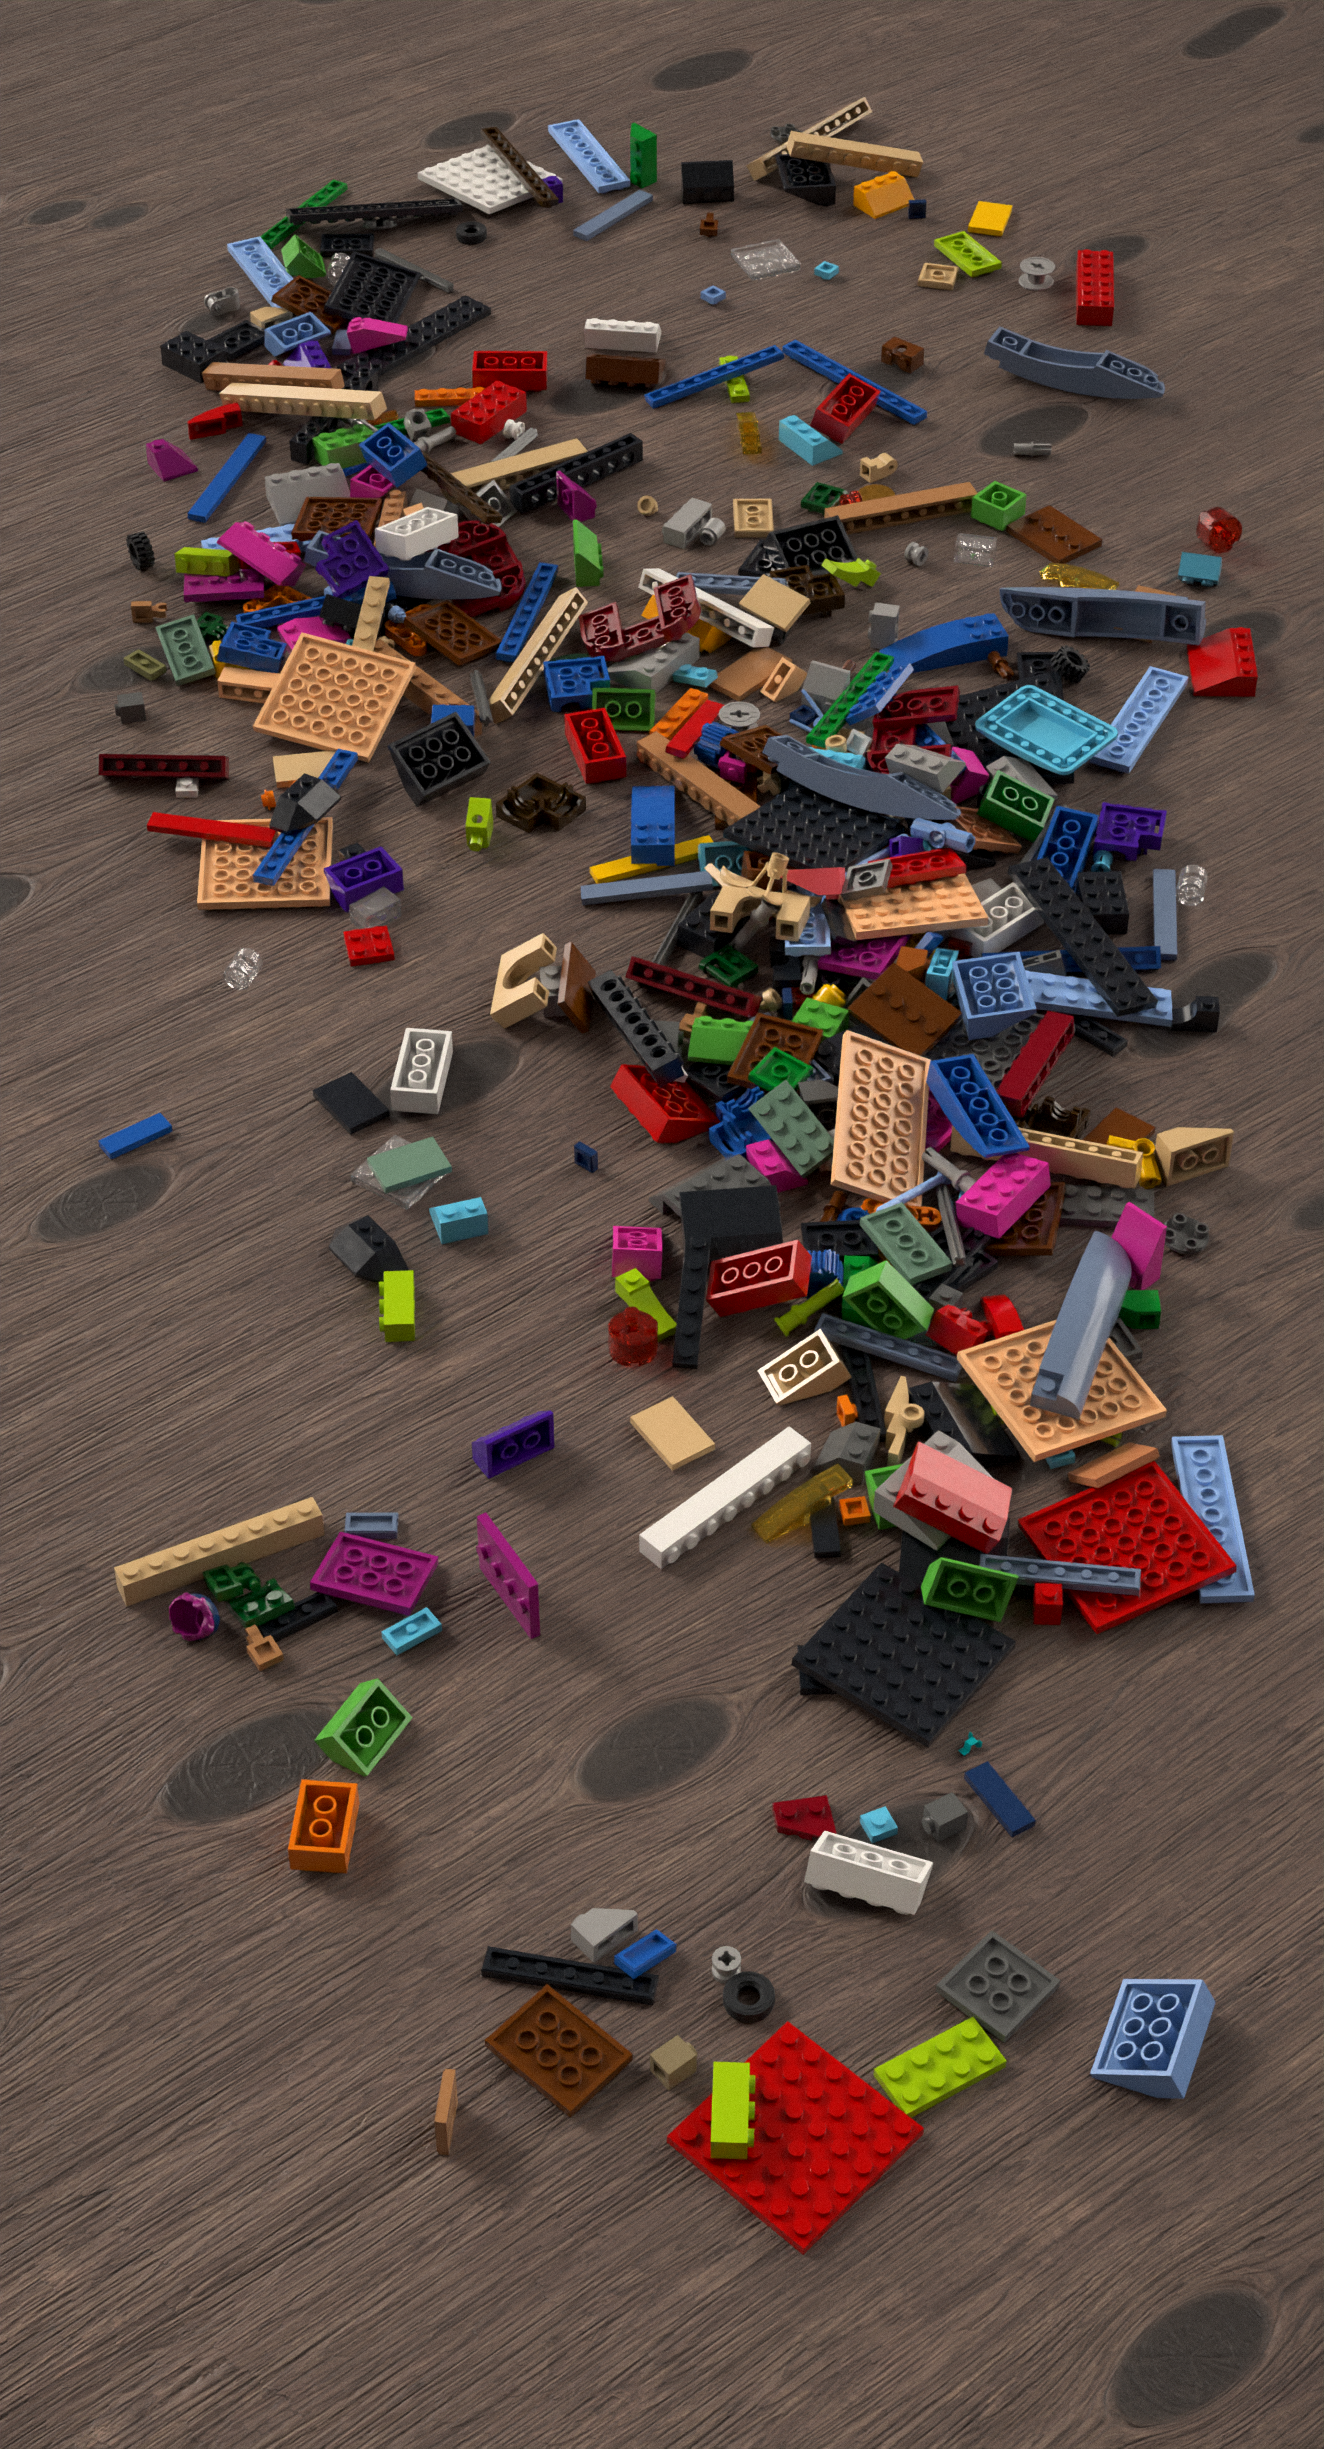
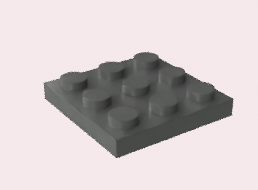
M991 1930L936 1985V1992L970 2018L974 2017L982 2027L1005 2043L1060 1987L1061 1980Z

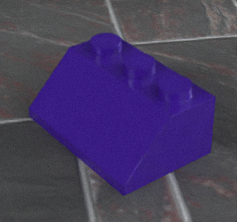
M307 341L306 343L299 344L283 363V366L331 368L318 341Z
M381 846L324 868V873L334 898L346 913L404 890L403 869Z
M551 1410L538 1411L487 1436L480 1437L472 1442L473 1461L485 1476L490 1479L553 1449V1412Z

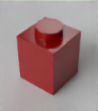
M1035 1583L1033 1624L1060 1625L1063 1607L1062 1584Z

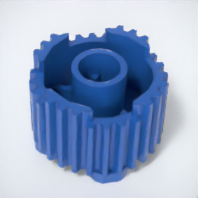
M716 722L712 724L706 723L701 730L702 737L695 744L693 751L695 755H698L697 758L700 762L719 769V759L727 752V749L719 745L722 737L739 732ZM732 753V758L736 759L737 755Z
M831 1249L824 1250L823 1253L821 1251L810 1253L809 1250L808 1253L812 1256L808 1292L807 1296L802 1297L803 1299L807 1298L806 1300L835 1279L843 1286L844 1273L842 1261H839V1254H836L835 1251L831 1252Z

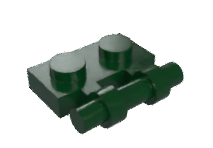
M240 1562L237 1566L231 1568L228 1564L202 1572L204 1582L218 1602L235 1599L236 1596L244 1594L243 1589L245 1588L253 1592H258L261 1589L260 1578L254 1573L253 1568L245 1562Z

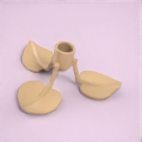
M772 853L770 861L766 862L765 867L754 881L730 872L724 865L720 871V878L725 884L732 887L747 888L749 895L765 900L773 905H781L783 902V898L780 895L770 892L774 879L779 880L781 876H783L782 893L808 896L787 890L788 869L786 867L789 858L780 853ZM767 871V876L771 877L767 889L764 890L756 887V884ZM809 896L810 908L820 903L822 897Z

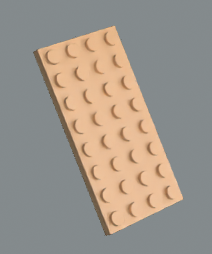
M846 1030L842 1039L831 1185L887 1203L923 1183L924 1160H922V1154L925 1152L929 1086L926 1080L930 1059ZM922 1194L904 1205L922 1206Z

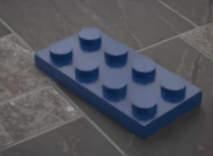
M910 663L904 666L899 664L888 673L883 671L875 677L876 681L867 687L868 691L858 698L859 702L850 708V713L845 718L849 726L880 713L913 672L914 668Z

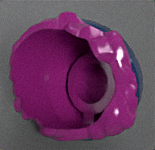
M185 1592L183 1595L175 1598L169 1606V1619L173 1626V1632L181 1634L184 1640H205L214 1635L219 1627V1612L214 1603L204 1595Z

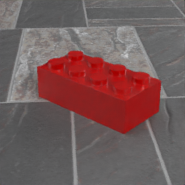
M474 351L472 366L473 388H487L495 381H501L522 391L547 390V351Z
M849 373L816 408L810 426L834 441L843 444L875 408L881 391Z
M495 381L451 413V426L456 430L454 434L478 444H483L501 431L508 419L515 421L527 412L526 392L504 384L501 381Z
M599 708L564 714L565 736L585 784L626 777V755L606 709Z
M794 1240L712 1261L706 1301L720 1317L805 1297L808 1292L812 1256L799 1240Z

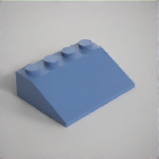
M1020 952L952 961L953 984L969 1040L992 1037L1037 1012Z
M1123 1979L1090 2072L1092 2078L1156 2098L1184 2099L1216 2003L1204 1981L1196 1979Z

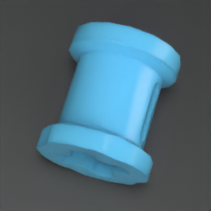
M1106 850L1097 851L1093 857L1094 865L1091 867V872H1101L1102 868L1104 869L1103 872L1111 871L1112 854Z

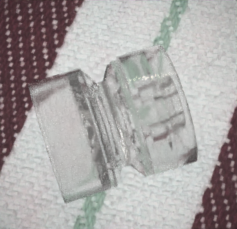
M337 253L332 256L327 270V279L331 284L336 285L350 259L348 255Z
M1188 865L1182 868L1176 889V897L1182 904L1195 906L1203 901L1208 881V874L1203 867Z
M241 948L236 952L225 969L223 977L232 988L245 990L260 971L263 961L254 950Z

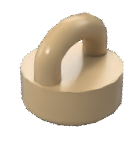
M643 496L638 501V510L643 515L651 516L658 511L657 501L653 497Z
M833 735L826 739V750L841 753L847 752L845 737Z
M770 988L763 992L764 1001L761 1002L759 1009L769 1008L772 1012H775L782 1008V1000L777 991Z
M906 1404L899 1410V1422L906 1427L907 1432L911 1433L913 1428L921 1426L924 1422V1410L919 1405Z

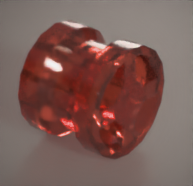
M856 490L851 491L849 495L843 494L839 498L840 506L863 501L860 493Z

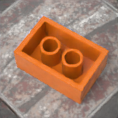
M301 1779L288 1846L290 1869L347 1874L359 1809L357 1783Z

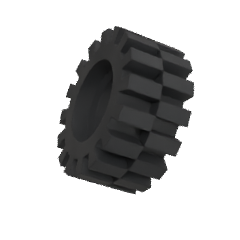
M141 531L128 535L126 539L129 549L128 553H130V559L135 568L140 570L153 566L155 564L154 551L152 550L153 547L150 544V539L147 538V534Z
M1068 645L1061 646L1051 658V666L1055 668L1054 671L1059 672V676H1063L1066 681L1069 679L1071 683L1080 682L1090 670V664L1087 663V659H1084V655H1080L1077 649L1074 650L1071 646L1069 648Z

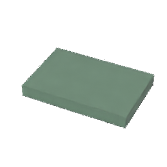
M433 1136L367 1157V1164L385 1194L452 1172L451 1164Z

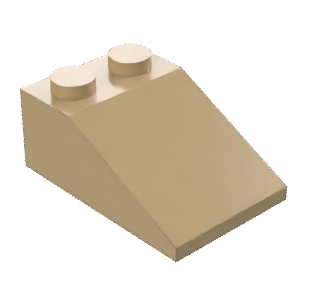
M1177 1127L1157 1134L1154 1157L1163 1183L1166 1186H1170L1228 1167L1234 1131L1232 1129Z
M821 1329L758 1370L778 1406L830 1392L852 1378L834 1346Z

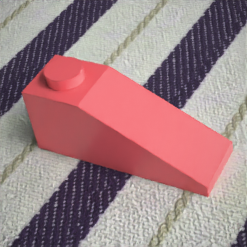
M845 868L788 870L787 881L817 895H826L828 900L839 899L845 882Z

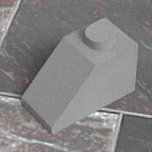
M592 1908L587 1913L580 1914L574 1919L571 1924V1941L595 1963L638 1931V1914L634 1910Z

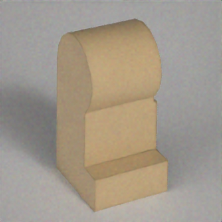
M882 453L872 460L868 457L862 458L860 462V476L869 483L875 482L893 474L898 467V462L887 453Z

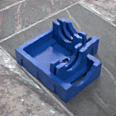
M231 621L230 627H228L226 635L219 646L217 661L257 671L278 673L281 661L285 659L287 643L271 640V630Z
M604 656L543 662L544 679L551 710L554 712H561L562 706L570 702H578L580 710L592 708L593 688H610V678ZM599 672L603 673L604 678H600Z
M758 1086L753 1089L747 1088L746 1092L736 1101L732 1099L727 1103L720 1101L715 1104L716 1117L722 1122L709 1128V1139L725 1158L740 1154L746 1159V1145L767 1139L773 1141L748 1109L765 1096ZM722 1141H724L733 1150V1152L729 1151L722 1143Z

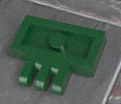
M205 612L197 620L204 642L206 640L219 641L228 630V626L224 625L223 617Z

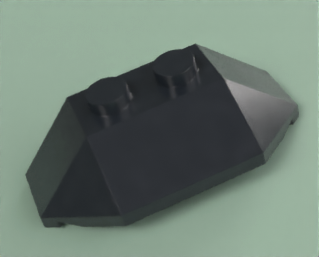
M304 773L279 796L269 828L289 835L294 830L316 824L341 800L336 785Z
M369 1215L356 1218L336 1228L329 1244V1250L355 1277L379 1283L384 1282V1271L409 1270L396 1242Z

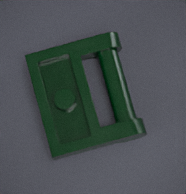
M816 482L801 500V508L811 512L822 513L825 517V508L838 506L846 500L848 493L842 488ZM834 496L835 498L832 500V502L829 505H826L825 503L830 499V497Z
M728 944L701 960L698 966L702 972H708L726 986L737 988L740 983L757 974L759 969L756 963ZM717 964L722 969L730 973L732 976H727L725 973H723L713 965Z
M275 1578L266 1581V1585L262 1586L258 1592L251 1591L236 1599L226 1601L229 1612L245 1628L253 1625L259 1626L295 1609L293 1599L279 1586Z

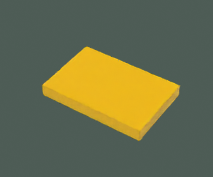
M978 201L968 225V232L1002 236L1012 212V205Z

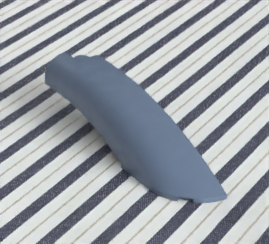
M999 327L988 340L984 354L991 359L999 360V368L1030 381L1068 392L1106 398L1143 399L1163 397L1165 391L1164 383L1159 382L1158 375L1155 372L1108 350L1105 353L1062 349L1033 341L1003 327Z
M320 530L317 532L306 549L304 562L316 567L317 562L328 558L329 555L322 546V540L329 533ZM437 548L433 552L416 555L409 561H401L400 558L386 557L385 554L379 553L384 563L389 567L388 575L384 578H389L390 582L393 581L395 593L398 596L424 599H473L500 595V580L494 578L493 572L490 569L472 560Z
M1000 588V600L1004 611L1010 615L1016 625L1031 632L1068 637L1138 638L1193 645L1201 643L1205 632L1206 602L1188 600V597L1089 588ZM1114 627H1118V628H1122V630L1113 629V628H1114Z
M788 735L769 737L762 752L769 756L768 759L778 764L776 770L824 796L854 807L906 818L955 820L961 815V810L956 808V804L904 772L883 774L858 769L828 758Z
M1094 1231L1086 1247L1056 1320L1031 1394L1030 1406L1080 1420L1095 1373L1113 1326L1117 1321L1131 1279V1263L1126 1251L1117 1241L1106 1234Z

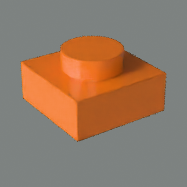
M847 1395L838 1396L836 1414L842 1427L855 1422V1419L858 1418V1412L855 1404H851Z
M865 1496L839 1499V1508L844 1526L870 1523V1512Z

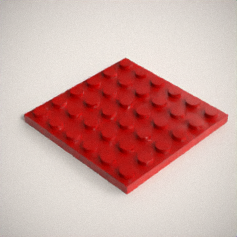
M1155 1460L1100 1488H1089L1018 1519L1019 1529L1043 1560L1141 1569L1139 1596L1064 1589L1096 1634L1236 1573L1237 1569L1234 1561Z
M787 2021L744 2062L750 2063V2075H756L755 2094H749V2101L755 2102L754 2120H748V2128H754V2147H748L747 2159L711 2158L712 2094L667 2135V2143L804 2255L923 2135L924 2128Z

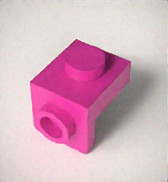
M727 750L718 762L720 777L744 784L747 780V764L741 760L733 759L732 752Z

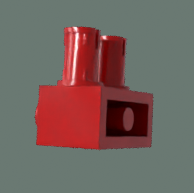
M948 1304L936 1311L925 1335L957 1355L959 1351L983 1344L985 1337L992 1333V1326L989 1323L986 1324V1321L978 1322L972 1319V1313L970 1310L966 1311L967 1308L959 1309Z

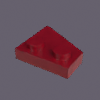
M827 1795L772 1803V1813L778 1833L797 1835L802 1839L812 1841L813 1837L820 1838L824 1831L837 1834Z

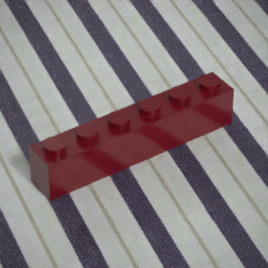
M99 754V775L102 777L229 779V757L211 755Z
M634 956L631 957L625 978L750 1018L757 1015L763 998Z
M1047 1011L1043 1019L1039 1020L1034 1033L1030 1034L1027 1044L1021 1048L1018 1058L1013 1060L1008 1074H1004L999 1088L995 1090L1011 1116L1022 1118L1074 1036V1016Z

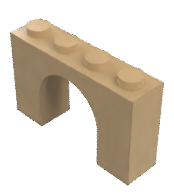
M723 885L710 910V930L732 933L737 922L741 918L751 915V912L762 904V900L749 895L747 888ZM771 892L783 898L782 904L779 905L780 910L771 916L776 918V939L798 942L810 917V897Z
M544 933L501 955L490 1015L504 1029L547 1007L549 991L536 977L524 983L528 977L540 970L539 967H546L555 962L557 947Z

